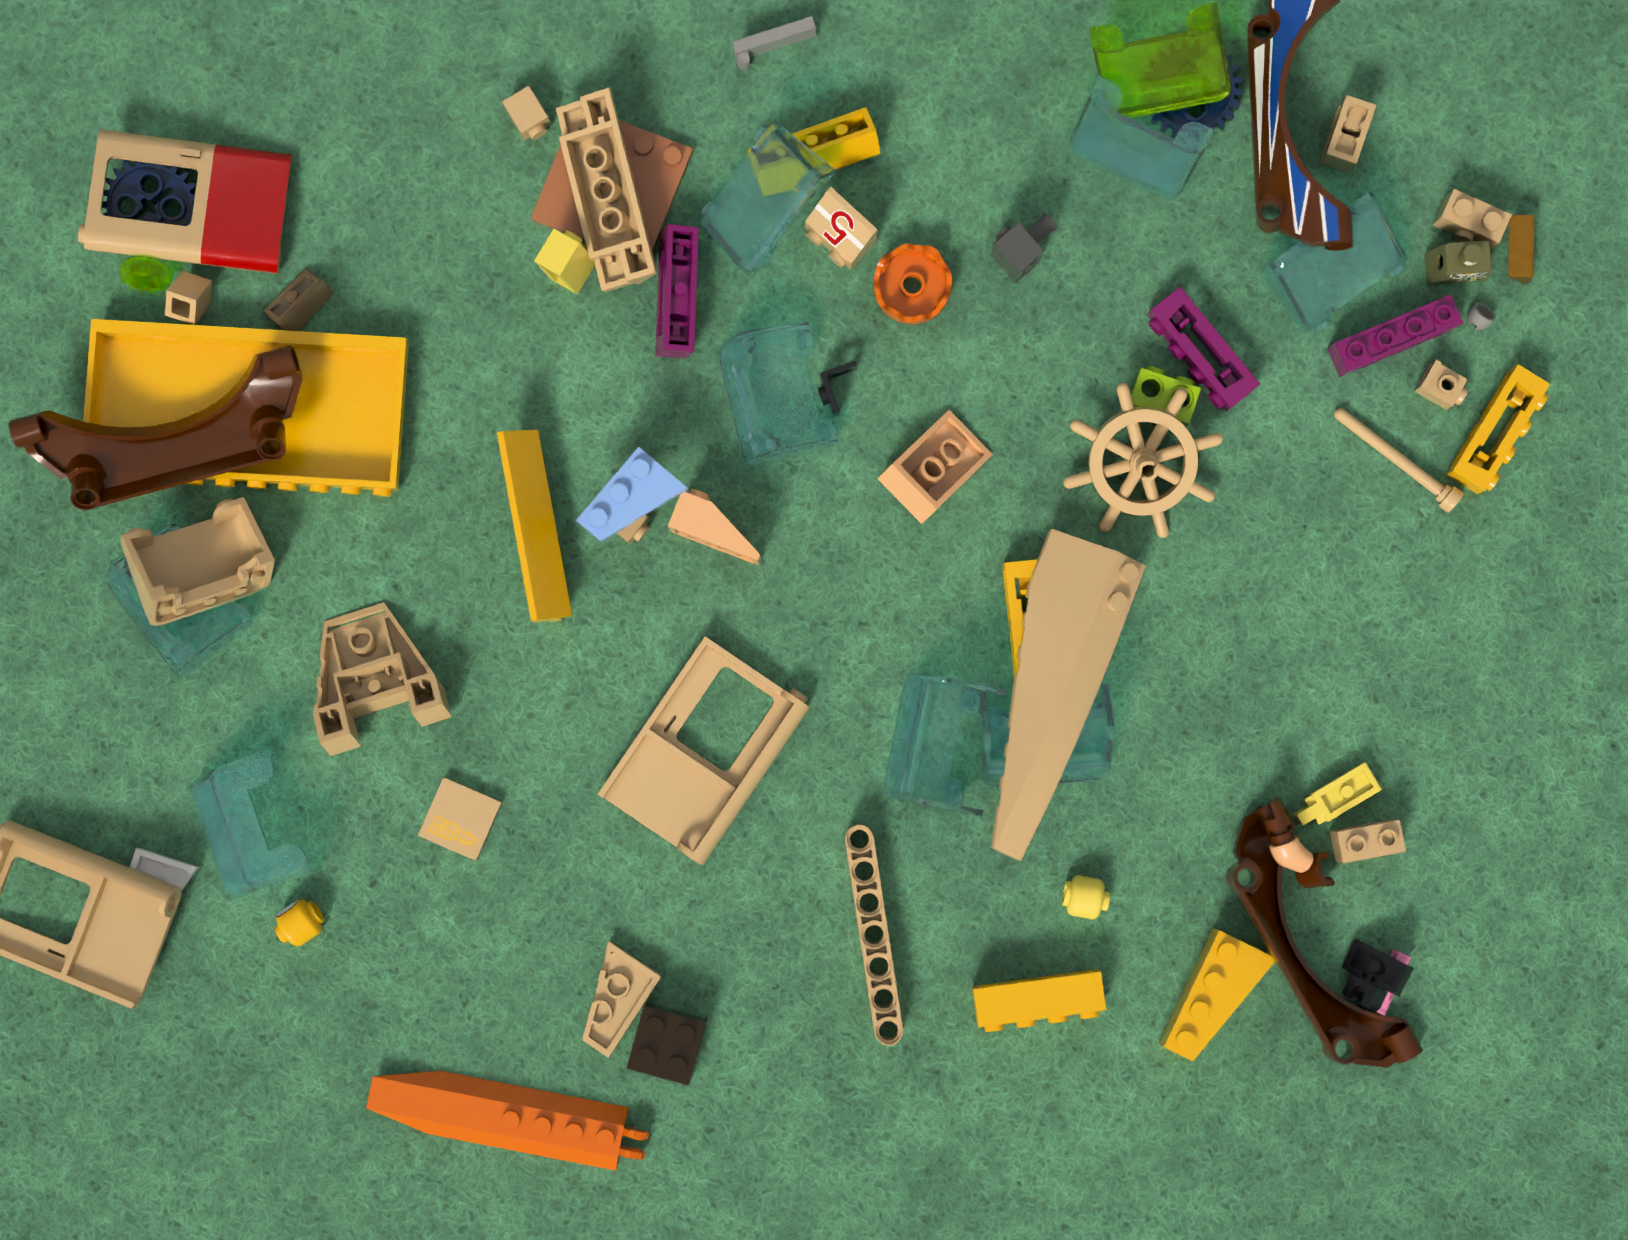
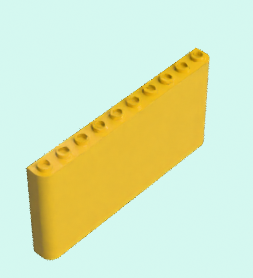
M91 319L83 422L113 427H144L160 425L189 417L204 410L226 395L243 377L256 354L292 345L302 371V383L292 417L282 420L286 430L285 455L278 460L264 462L186 484L203 485L204 480H214L215 486L235 487V482H247V488L266 489V484H278V489L285 491H297L298 486H310V491L317 493H329L330 487L341 488V493L360 495V490L364 489L373 490L374 496L391 497L392 491L399 490L409 340L404 337Z

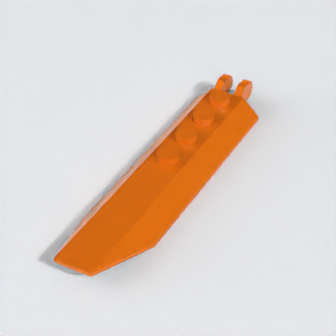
M445 1071L372 1076L366 1109L430 1135L615 1171L619 1155L637 1160H642L645 1156V1152L641 1149L621 1146L622 1137L646 1140L649 1136L648 1131L625 1126L629 1107Z

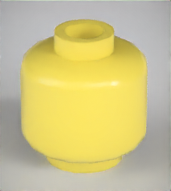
M1075 875L1071 881L1065 882L1062 906H1066L1069 915L1094 920L1100 915L1101 910L1107 911L1110 892L1105 891V885L1101 879Z

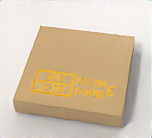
M443 777L418 836L477 861L502 802Z

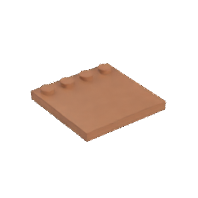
M619 120L653 253L692 156L693 148ZM560 144L531 220L562 233L568 230L585 241Z

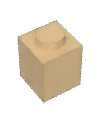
M529 86L502 101L507 113L524 140L530 137L532 140H536L547 133V127L551 125L550 120Z
M182 271L166 290L165 316L196 325L210 306L212 280Z

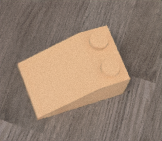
M948 410L892 463L878 480L922 524L993 454Z
M692 488L689 493L684 492L680 494L668 524V528L672 533L760 566L762 561L761 555L710 501L708 494Z

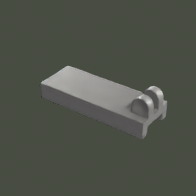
M810 16L732 41L733 53L739 69L746 71L750 68V57L816 37V26L813 17Z

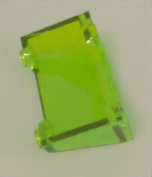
M1217 2L1201 5L1191 10L1186 21L1187 31L1124 43L1121 30L1117 26L1107 24L1089 28L1090 41L1107 113L1112 118L1127 119L1217 102L1228 96L1231 91L1227 44Z

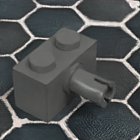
M1046 213L1027 229L1020 222L1013 228L1007 225L995 236L996 240L992 244L994 247L991 257L1014 283H1017L1039 264L1044 253L1039 243L1053 231L1057 230L1058 227Z

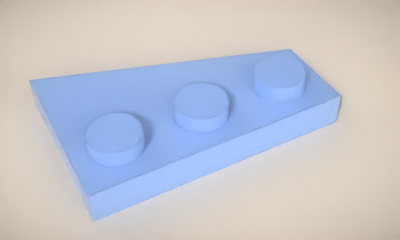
M638 447L576 521L599 541L603 542L633 524L639 518L652 510H656L667 501L689 489Z

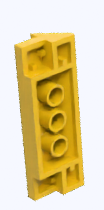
M514 430L497 432L531 621L534 623L562 621L563 618L572 616L539 431Z

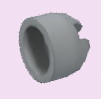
M1476 303L1467 314L1468 325L1471 323L1476 325L1474 328L1476 331L1486 329L1496 319L1494 312L1482 303Z

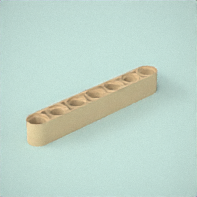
M856 824L847 830L845 845L872 1022L876 1039L884 1045L891 1046L901 1040L903 1025L875 842L872 831L867 826ZM855 830H863L867 833L868 842L864 847L856 848L851 844L850 836ZM862 861L869 862L873 867V873L867 879H860L855 874L856 865ZM867 893L874 894L878 899L877 907L871 911H866L860 906L861 897ZM871 925H877L883 931L882 938L877 942H869L865 938V931ZM882 957L887 961L888 967L884 973L875 974L870 970L869 965L874 958ZM881 989L889 990L892 993L891 1002L885 1006L878 1005L874 1000L876 992ZM886 1021L894 1022L897 1025L896 1034L892 1037L882 1036L879 1032L882 1023Z

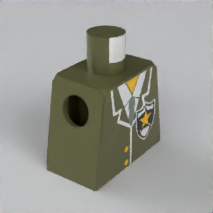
M1489 241L1445 243L1425 253L1427 285L1487 281L1491 274ZM1440 259H1443L1442 269L1440 268L1439 264Z

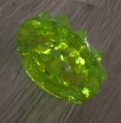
M145 256L130 257L120 265L119 274L121 275V282L128 284L131 290L138 289L141 293L149 291L155 295L157 290L165 291L167 285L171 283L169 268L154 258Z

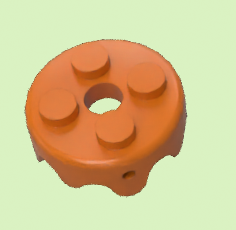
M903 244L887 255L882 256L877 264L873 281L877 304L891 319L904 324H921L939 315L945 308L952 290V273L939 251L929 245ZM911 277L918 279L921 283V289L917 293H908L903 287L906 279Z

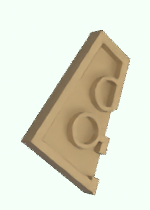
M608 941L596 993L591 1004L582 1038L584 1042L608 1058L611 1057L663 977L611 941Z

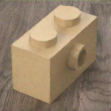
M1453 189L1444 198L1433 226L1455 235V238L1462 242L1489 241L1491 250L1500 243L1512 214Z

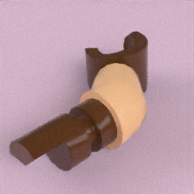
M1275 797L1270 800L1269 803L1273 814L1265 817L1263 822L1266 830L1272 833L1269 835L1271 841L1269 848L1276 862L1283 867L1295 871L1296 879L1304 888L1334 885L1333 878L1324 877L1321 870V861L1327 860L1329 853L1325 851L1311 853L1300 843L1298 836H1294L1292 829L1287 828L1289 821L1281 798Z

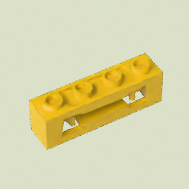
M1519 364L1510 368L1445 475L1476 494L1482 493L1486 489L1490 491L1499 480L1500 475L1497 471L1502 463L1507 464L1516 451L1513 445L1519 436L1522 438L1530 429L1533 422L1529 419L1534 410L1539 411L1547 401L1549 395L1545 392L1550 383ZM1512 390H1514L1513 393L1511 394V396L1507 399V397L1509 396L1510 392H1511ZM1524 402L1521 409L1511 416L1490 453L1487 455L1479 451L1475 454L1474 451L1478 447H1482L1506 407L1510 406L1515 409ZM1486 461H1488L1487 465L1483 469L1482 466Z
M1038 559L1006 562L1002 565L1014 677L1018 674L1020 658H1017L1019 645H1022L1024 627H1021L1023 619L1021 599L1016 598L1015 580H1018L1019 597L1026 596L1027 585Z

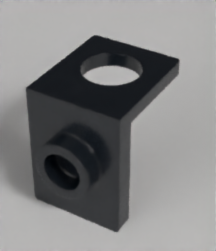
M856 361L820 373L822 386L817 388L823 406L829 404L833 417L839 416L840 411L829 379L857 370Z

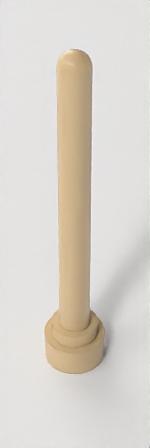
M1338 408L1335 410V419L1436 496L1435 500L1439 502L1438 506L1449 513L1461 500L1464 493L1457 487L1453 486L1451 488L1447 484L1443 486L1345 409Z

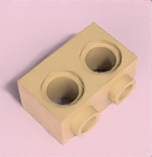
M1349 95L1344 97L1338 105L1319 161L1320 164L1346 173L1352 170L1357 164L1376 108L1375 104Z
M1389 819L1329 831L1334 858L1337 863H1348L1406 852L1400 820Z

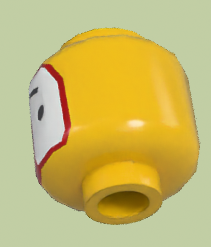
M297 899L277 913L276 921L278 925L274 927V930L283 943L288 941L292 945L299 947L321 933L322 923L325 920L322 912L312 900L307 902L304 899Z

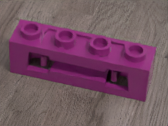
M667 224L660 232L655 356L686 359L694 353L699 227Z
M1181 287L1176 289L1148 313L1147 316L1150 319L1148 321L1149 327L1157 336L1163 334L1170 343L1168 345L1170 353L1178 361L1181 359L1185 361L1190 367L1187 370L1189 376L1196 384L1200 385L1203 383L1210 392L1207 395L1210 402L1217 409L1223 408L1227 412L1260 385ZM1189 322L1193 325L1190 330L1221 367H1227L1219 376H1214L1216 371L1184 332L1179 333Z
M1450 294L1340 340L1327 350L1339 377H1343L1455 330L1463 324V321Z

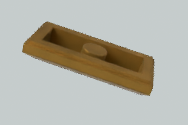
M1512 215L1509 220L1508 275L1511 279L1522 283H1530L1534 276L1533 215Z

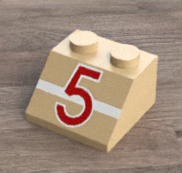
M832 187L826 191L805 221L808 239L819 247L823 244L831 251L828 256L840 268L846 265L851 270L877 241L878 229Z

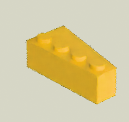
M1213 928L1159 1044L1174 1053L1194 1061L1274 964V958Z

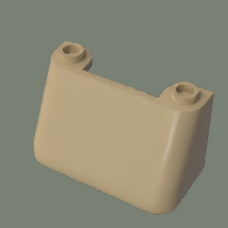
M244 497L235 500L226 499L218 503L213 512L212 519L154 537L151 530L141 527L133 528L124 535H121V545L144 612L152 626L164 625L251 596L269 586L271 582L275 559Z

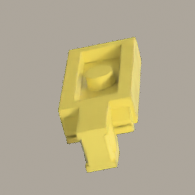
M1362 762L1310 793V796L1303 799L1307 806L1294 813L1293 816L1298 825L1302 824V826L1313 819L1318 824L1324 821L1329 822L1381 791L1382 788L1367 763Z

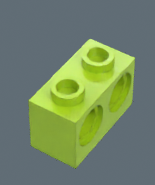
M1147 366L1146 369L1140 368L1131 390L1134 407H1153L1165 411L1172 394L1177 389L1183 388L1187 391L1186 406L1180 408L1176 418L1186 427L1190 423L1201 388L1194 386L1195 382L1189 378L1177 376L1176 379L1165 376V371L1157 367ZM1143 383H1151L1155 386L1157 390L1155 397H1147L1143 394L1141 390Z

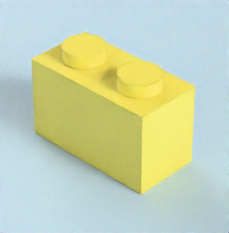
M553 229L534 262L551 280L578 295L595 267L594 260L589 259L587 247L581 243L583 240L568 230L563 234Z

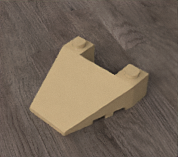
M384 602L324 621L319 658L321 660L320 677H317L316 687L318 694L317 703L314 705L313 717L319 743L330 756L361 747L354 718L409 701L411 713L421 727L452 717L444 687ZM385 611L384 613H381V614H378V615H375V616H372V617H369V618H365V619H362V620H359V621H356V622H353V623H350V624H347V625H344V626H341V627H338V628L329 630V628H332V627H335V626H338V625H341V624H344V623H347V622H351V621H354V620H357V619H360V618H363V617H366V616H369V615H372V614H375V613H378V612Z

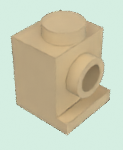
M1435 360L1428 365L1414 392L1446 410L1453 407L1454 404L1459 406L1468 393V389L1464 387L1468 379L1443 366L1442 362ZM1443 380L1451 384L1450 390H1445L1442 387Z

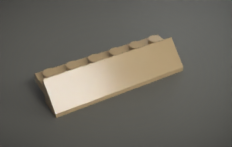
M608 87L581 96L579 101L556 108L562 132L559 140L589 259L594 260L601 291L603 292L634 283L640 284L657 274L612 91Z

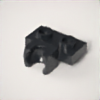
M1355 939L1342 965V968L1353 973L1343 989V996L1359 1001L1365 993L1362 1005L1376 1012L1381 1008L1388 992L1400 997L1413 971V967Z

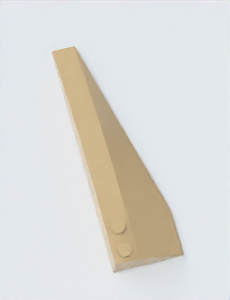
M1049 529L1027 585L1026 613H1023L1021 626L1024 627L1022 645H1019L1017 658H1020L1018 674L1014 677L1008 720L1010 732L1008 743H1005L1003 756L1006 757L1004 775L1001 776L999 789L1002 790L1000 804L996 807L991 843L992 849L1018 861H1021L1076 745L1146 565L1118 551L1054 529Z

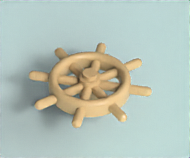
M1120 383L1117 385L1116 391L1122 411L1109 418L1099 430L1077 419L1070 423L1072 431L1092 441L1088 458L1089 471L1066 477L1063 485L1068 489H1072L1093 482L1100 496L1110 505L1099 524L1100 531L1104 533L1109 532L1120 512L1138 516L1152 515L1157 535L1160 538H1165L1169 534V529L1164 511L1180 502L1188 492L1206 502H1212L1215 499V493L1212 490L1194 481L1198 469L1197 451L1220 445L1223 442V436L1220 433H1214L1193 440L1185 425L1176 418L1177 413L1187 398V391L1185 389L1179 388L1176 390L1164 411L1153 407H1134L1129 386L1126 383ZM1139 422L1156 423L1157 425L1145 444ZM1127 426L1132 448L1112 437ZM1168 429L1180 441V444L1157 450ZM1105 448L1126 459L1102 466ZM1180 456L1184 458L1181 474L1160 463ZM1129 472L1118 493L1106 481V478ZM1157 476L1174 484L1160 496L1155 482ZM1141 478L1147 499H1130L1131 493Z

